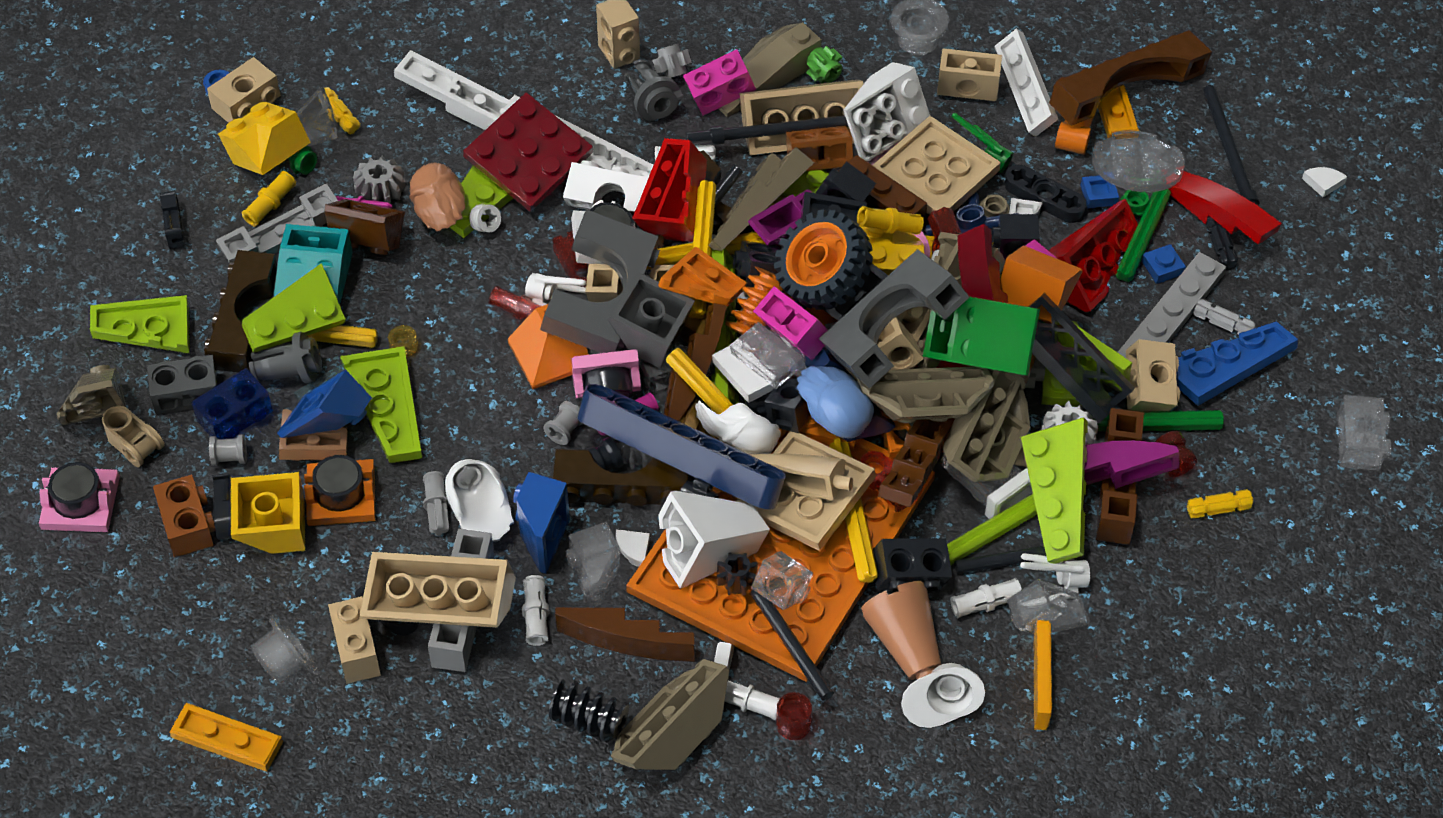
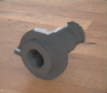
M643 59L634 61L633 65L645 80L644 82L641 78L633 79L629 73L624 74L626 82L631 85L636 94L634 99L635 109L642 118L649 121H655L670 115L677 108L680 100L684 99L679 86L673 79L659 76L652 69L648 61Z
M303 332L293 334L292 344L271 348L259 354L256 352L251 353L254 362H249L250 372L256 384H260L263 380L267 379L278 380L299 375L304 383H311L316 381L317 372L322 370V360L318 344L314 338H309Z

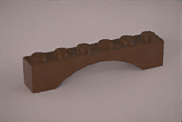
M1190 30L1172 35L1167 39L1151 43L1135 51H1130L1120 57L1106 60L1099 65L1085 68L1078 73L1061 77L1053 86L1049 104L1072 126L1093 118L1102 99L1112 90L1124 84L1149 79L1184 82L1204 74L1212 51Z

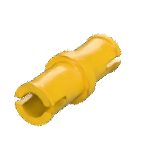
M281 171L267 188H261L258 192V197L242 211L244 220L256 227L272 209H277L281 204L280 200L296 186L294 177L286 171Z
M862 206L857 214V223L860 227L882 229L885 233L890 234L899 231L918 235L921 233L924 224L921 214L898 212L896 208L881 210Z

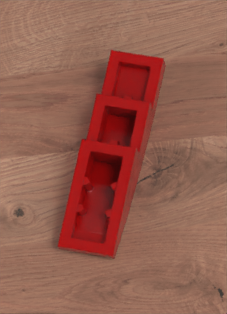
M1181 171L1161 184L1163 188L1170 190V195L1203 223L1206 224L1208 222L1207 218L1210 216L1229 233L1233 234L1240 229L1257 244L1276 234L1282 224L1245 197L1198 175Z

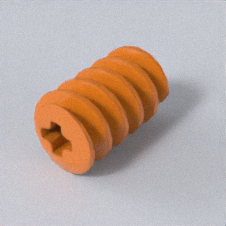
M756 266L754 267L760 272V275L748 276L754 287L743 286L742 288L749 296L748 299H737V302L743 307L742 311H731L738 319L737 322L726 321L725 323L730 329L751 339L764 337L766 331L760 325L767 326L753 310L774 286L780 291H784L780 286L781 283L777 281L775 274Z

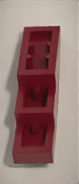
M982 224L957 235L959 269L964 291L971 297L1008 303V295L1000 289V262L992 257L991 229Z

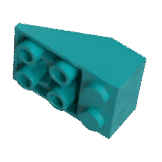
M286 224L279 250L274 297L322 263L340 305L353 254L349 230Z

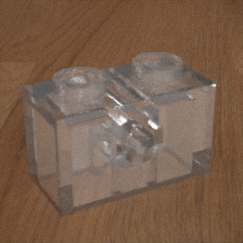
M1344 395L1337 413L1339 465L1342 468L1380 471L1384 458H1389L1391 453V439L1386 438L1390 415L1389 412L1384 411V398Z

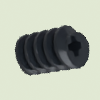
M562 679L552 696L548 712L549 718L555 722L561 719L562 724L567 727L574 724L575 730L579 732L587 729V733L591 737H596L600 734L601 741L606 743L612 739H617L625 725L629 712V703L625 702L617 710V699L615 697H612L605 705L603 704V692H599L594 699H591L590 687L587 686L581 694H578V682L574 681L566 689L565 680Z

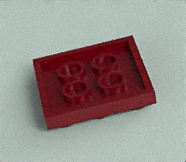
M526 92L463 150V157L527 210L532 212L568 177L572 162L581 164L582 161H585L593 153V146Z

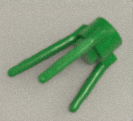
M953 113V119L987 145L985 152L1001 162L1000 171L998 172L1003 173L1011 162L1014 153L1000 145L978 125H971L957 113Z

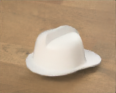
M942 664L936 667L931 674L917 679L908 686L903 693L901 702L903 714L911 723L919 727L932 728L943 725L977 710L984 700V684L976 673L960 664Z

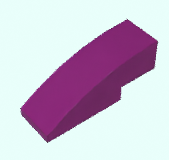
M809 189L797 196L792 194L748 220L750 226L767 246L779 244L781 238L788 239L789 235L786 231L789 227L794 230L798 228L795 222L801 218L803 196L805 192H811Z
M1135 440L1109 441L1085 445L1087 448V462H1085L1084 466L1086 485L1111 478L1116 489L1179 468V450L1177 446Z

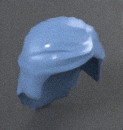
M809 366L801 371L802 376L797 378L799 384L796 388L807 402L811 417L835 436L841 438H855L859 436L871 422L874 413L873 403L861 392L859 383L845 371L834 367Z

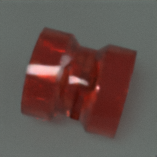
M1180 431L1168 432L1155 441L1157 443L1177 446L1179 450V468L1168 471V476H1181L1196 465L1197 458L1191 449L1186 448V440Z
M790 692L779 699L777 703L776 728L783 738L799 740L809 733L811 729L812 704L805 695L798 692Z

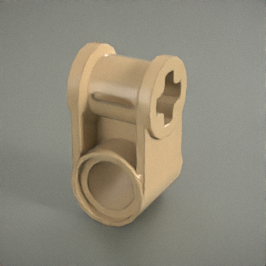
M113 406L104 412L102 422L108 442L120 451L134 466L140 467L144 464L143 459L155 449L160 450L165 446L158 432L150 425L145 424L128 408Z

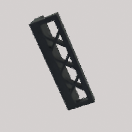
M1044 292L1028 307L1038 308L1043 305L1051 314V324L1040 323L1038 320L1032 353L1094 419L1100 423L1110 414V409L1114 408V406L1132 393L1135 387ZM1058 332L1069 333L1074 338V347L1062 346L1058 341ZM1080 356L1092 357L1097 362V371L1085 370L1080 365ZM1103 379L1114 380L1122 390L1112 398L1103 389Z

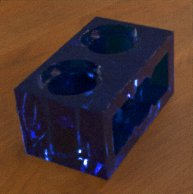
M247 368L191 402L197 422L209 436H216L217 439H233L242 430L255 422L262 421L269 413L273 412L269 393Z

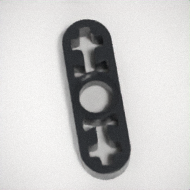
M1013 165L1007 169L1004 185L1009 193L1022 200L1042 202L1041 209L1068 223H1076L1084 217L1086 200L1081 194L1025 165ZM1039 190H1049L1053 193V196L1044 198L1039 196L1037 192Z

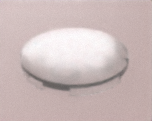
M1118 131L1112 133V137L1095 144L1092 164L1095 171L1104 180L1117 187L1137 192H1157L1171 188L1181 180L1185 159L1182 152L1175 145L1169 146L1157 140V135L1142 131Z

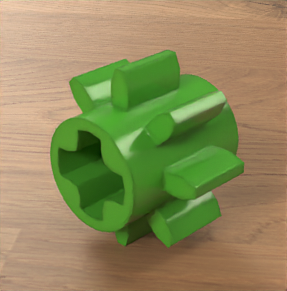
M825 46V48L818 47L807 57V65L810 69L806 73L815 82L819 81L821 84L824 82L831 83L842 72V65L839 61L843 57L834 48L830 49L828 46Z

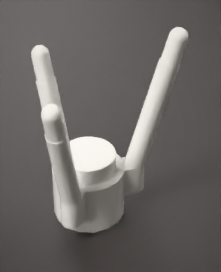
M532 273L526 283L525 295L528 298H532L531 306L538 308L547 305L545 302L551 299L554 289L586 294V287H581L586 285V281L583 279Z
M1027 553L1021 555L1023 560L1034 561L1021 562V568L1056 571L1058 584H1064V588L1019 601V607L1034 605L1065 595H1078V588L1088 587L1090 568L1086 560L1070 559L1053 564L1047 561L1046 556Z

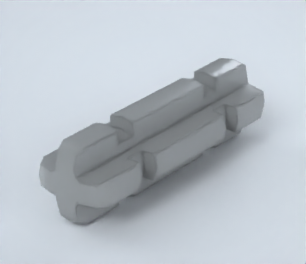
M1200 299L1194 308L1193 314L1203 320L1208 318L1210 319L1209 323L1232 333L1234 330L1238 331L1237 335L1256 327L1254 321L1245 317L1242 320L1239 314L1218 305L1212 307L1213 303L1204 299Z

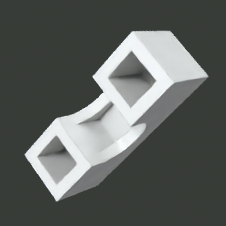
M582 161L581 164L572 162L563 198L568 206L590 210L605 194L618 191L625 195L623 207L633 216L650 173H641L638 176L629 174L628 170L621 167H611V170L599 168L597 163L591 161Z

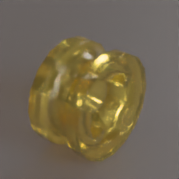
M400 325L389 332L388 341L390 348L404 346L406 357L413 355L417 351V334L412 327Z

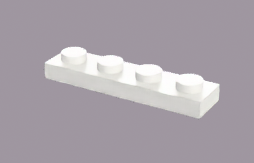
M1015 29L994 47L997 54L1002 55L1001 64L1028 133L1036 137L1056 122L1058 117L1055 109L1049 104L1050 97L1024 33Z

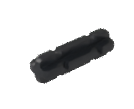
M1209 216L1206 226L1208 232L1212 234L1210 238L1217 256L1220 257L1218 260L1226 266V269L1235 268L1238 257L1236 251L1233 250L1234 246L1229 232Z

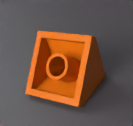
M1023 245L1006 258L1000 278V289L1008 295L1009 304L1026 307L1045 292L1062 310L1083 271L1081 268ZM1041 305L1037 308L1040 309L1038 320L1051 324V314Z

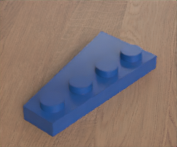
M1276 321L1239 333V338L1231 341L1220 339L1211 342V347L1195 351L1192 348L1181 352V357H1178L1177 386L1181 392L1199 406L1297 349L1298 339Z

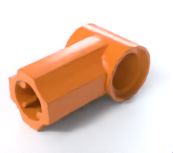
M1093 118L1072 126L1066 120L1061 122L1055 148L1085 155Z

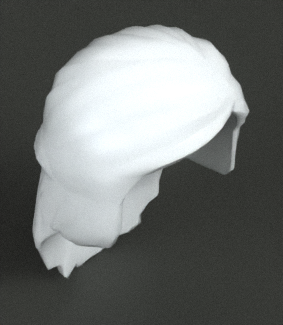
M700 400L695 405L697 418L701 421L702 427L710 435L719 438L721 442L747 454H770L777 445L781 435L779 426L771 424L765 417L755 414L743 403L732 405L721 414L711 411Z
M465 459L451 467L446 476L445 491L447 500L456 519L460 523L461 529L492 533L493 542L499 541L510 530L509 526L514 524L505 486L500 479V474L495 468L480 460Z

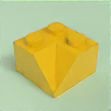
M268 102L254 105L250 109V113L242 118L230 121L226 125V129L218 133L234 165L261 175L266 174L311 143L295 111Z
M861 227L870 240L868 241L872 245L873 251L869 252L873 256L872 264L887 275L891 274L917 249L924 253V244L912 233L895 231L893 234L885 233L882 229Z
M299 472L231 478L232 539L271 554L305 551V501Z

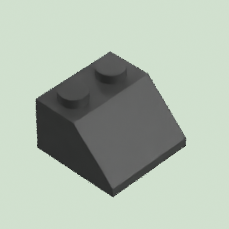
M637 271L608 321L628 350H637L639 358L660 368L686 324L695 300L685 295L662 289L658 286L659 282Z

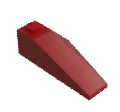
M1126 199L1120 200L1048 250L1057 259L1082 269L1083 272L1067 302L1084 312L1091 311L1106 297L1110 289L1107 286L1110 277L1117 274L1119 267L1117 262L1121 254L1126 252L1138 226Z

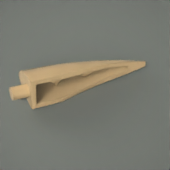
M749 454L782 470L786 475L783 487L798 494L834 501L839 489L852 490L853 477L843 476L846 464L845 459L803 454Z

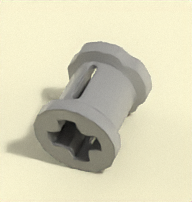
M564 401L559 406V412L554 419L545 423L543 427L544 432L552 441L560 445H566L570 441V434L573 430L583 424L577 417L579 407L569 401Z
M240 434L234 439H217L216 436H210L209 457L211 465L217 466L219 462L239 461L240 464H246L247 445L245 435Z

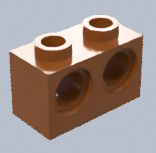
M846 126L786 132L787 154L797 147L814 162L806 171L842 167L846 161L848 162L853 158L852 136Z
M192 474L154 485L153 490L173 556L178 557L214 546L210 535L211 532L216 531L211 512L204 513L202 506L208 505L203 485L196 487Z

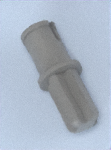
M431 471L423 476L426 496L423 501V507L427 510L429 531L435 533L436 536H441L442 533H446L449 530L447 508L450 504L445 495L444 474L439 471Z

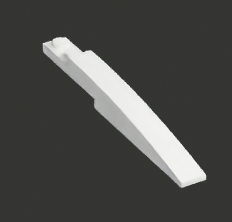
M411 50L394 70L395 78L446 103L447 112L484 130L520 98L514 95L508 100ZM558 117L593 146V153L585 161L597 163L599 168L611 170V167H621L628 170L629 174L638 176L641 173H651L653 164Z

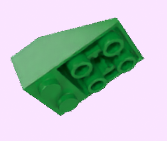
M969 296L945 320L931 310L923 357L1028 376L1040 309Z

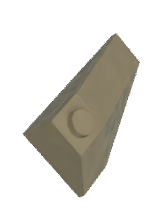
M803 22L783 26L760 39L742 59L756 87L755 91L778 89L806 73L810 69L807 65V57L814 49L821 47L822 39ZM740 98L718 109L728 118L741 110Z
M109 365L96 366L90 369V373L81 376L57 412V418L61 425L102 417L104 412L113 406L126 407L120 375L116 367L110 368Z

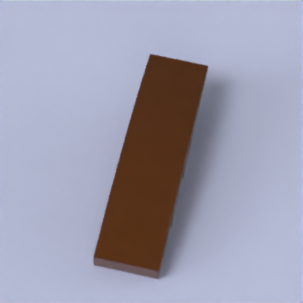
M714 303L708 306L703 334L695 333L689 337L687 356L705 375L720 338L727 308L725 305ZM672 367L664 415L679 421L693 401L696 393Z
M948 418L942 422L930 419L916 420L906 434L904 446L893 459L890 473L880 485L878 497L911 507L943 451L942 446L955 418Z
M555 607L557 631L587 644L627 655L657 660L694 662V632H660V620H626L625 608Z

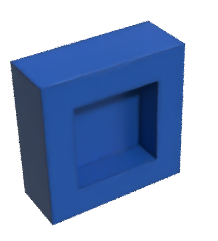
M1112 174L1082 177L1080 186L1087 208L1107 207L1118 203L1119 195Z
M1171 244L1146 252L1142 257V263L1156 284L1180 276L1186 268Z

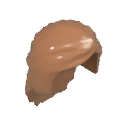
M434 162L423 165L418 169L410 180L409 198L414 204L415 213L425 223L427 229L433 228L437 232L443 228L455 225L457 220L463 218L461 212L465 210V191L451 168Z

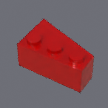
M664 138L632 217L643 231L653 235H661L664 239L693 242L698 186L702 180H706L707 159L691 140Z

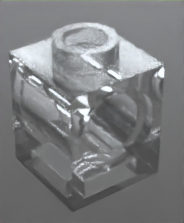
M779 551L762 561L751 588L782 610H785L796 603L801 604L806 599L811 589L808 584L813 572L782 551Z

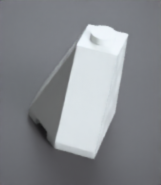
M680 491L670 492L659 513L660 529H666L667 548L662 549L663 563L679 588L686 587L717 572L718 561L725 563L730 552L732 554L747 553V557L756 553L770 530L752 504Z

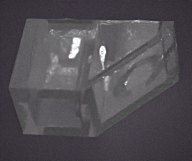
M607 521L570 534V549L565 550L570 567L572 569L577 568L581 575L578 577V582L584 596L590 595L595 606L602 604L620 568L619 546Z

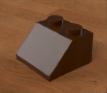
M349 199L325 204L324 212L328 228L348 229L352 248H358L359 245L370 247V252L383 255L388 254V251L399 248L405 211Z

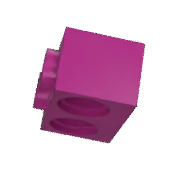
M737 49L683 75L703 116L739 99V93L756 90Z
M775 286L753 310L769 328L809 359L813 360L825 346L819 338L828 329L817 318Z

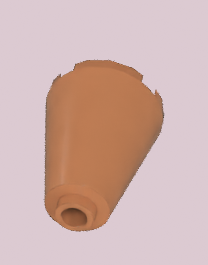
M913 581L898 585L899 591L888 595L887 591L879 593L868 600L861 608L867 623L910 680L919 679L931 674L936 667L941 665L928 591L922 581Z

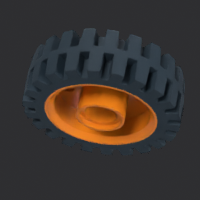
M818 210L817 215L813 212L806 214V222L801 218L795 222L798 227L796 230L789 227L786 231L790 237L788 240L781 238L779 245L783 250H776L775 257L779 261L774 262V269L778 272L775 276L777 281L781 283L780 286L793 299L812 309L813 307L816 310H823L824 307L827 309L835 308V302L839 305L846 303V294L851 298L857 294L854 290L856 285L862 288L865 281L861 276H869L871 269L866 264L873 262V256L869 253L873 249L868 241L870 239L867 234L852 219L835 210H829V212Z

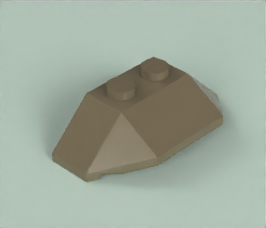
M976 366L889 370L870 388L855 377L861 392L893 421L901 423H912L915 420L921 419L942 422L948 418L962 417L967 415L994 386V379L989 370Z
M989 369L994 379V386L967 415L955 418L944 441L942 449L948 463L973 482L1007 479L1022 447L1021 437L1028 434L1030 421L1028 405L1023 391L1025 389L1024 378L1018 374Z
M703 659L695 665V669L684 672L665 685L621 731L615 742L614 751L611 753L613 761L634 769L676 770L722 721L729 676L727 666Z

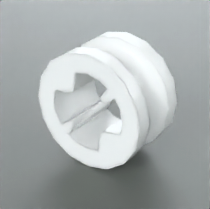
M479 204L472 208L470 212V224L476 231L493 232L500 225L501 214L494 205ZM489 215V222H482L481 216Z

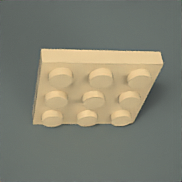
M929 116L874 163L873 166L926 201V213L939 222H943L1000 171L1001 162Z
M790 431L773 454L818 455L845 459L846 464L843 476L853 477L852 490L839 489L833 501L804 496L782 487L775 509L754 507L768 526L820 551L875 479L876 473L874 468L803 434ZM739 498L736 500V502L747 503Z

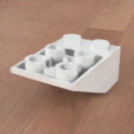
M894 62L871 75L843 110L858 155L867 162L901 141L930 116L915 67Z

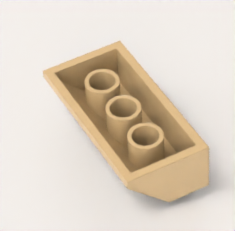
M849 80L739 93L743 126L845 116L844 108L863 86V81ZM786 134L746 138L749 155L787 151Z
M372 552L359 616L361 619L498 628L511 608L516 576L508 560Z

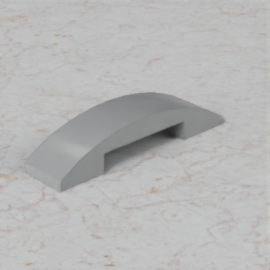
M327 183L300 196L299 199L302 205L249 232L242 226L216 239L228 262H234L238 250L278 253L286 224L322 227L327 222L324 212L325 204L338 201Z

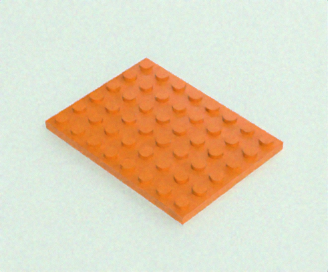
M779 429L781 435L777 445L770 454H773L790 431ZM859 439L856 441L854 451L850 450L852 458L874 468L876 473L875 479L861 496L872 549H874L881 539L898 538L934 481L935 472H931L911 507L878 497L880 485L890 473L894 458H889L888 450L867 440ZM716 487L712 489L715 493L719 494V499L731 501L738 499ZM845 519L820 551L768 526L770 530L759 550L747 557L750 563H758V573H756L758 576L757 586H762L816 667L869 584L858 580ZM665 529L626 585V592L807 682V677L750 595L751 590L755 588L754 586H749L745 596L742 593L728 595L725 585H717V575L719 573L715 572L693 584L679 588L663 563L662 549L667 548Z

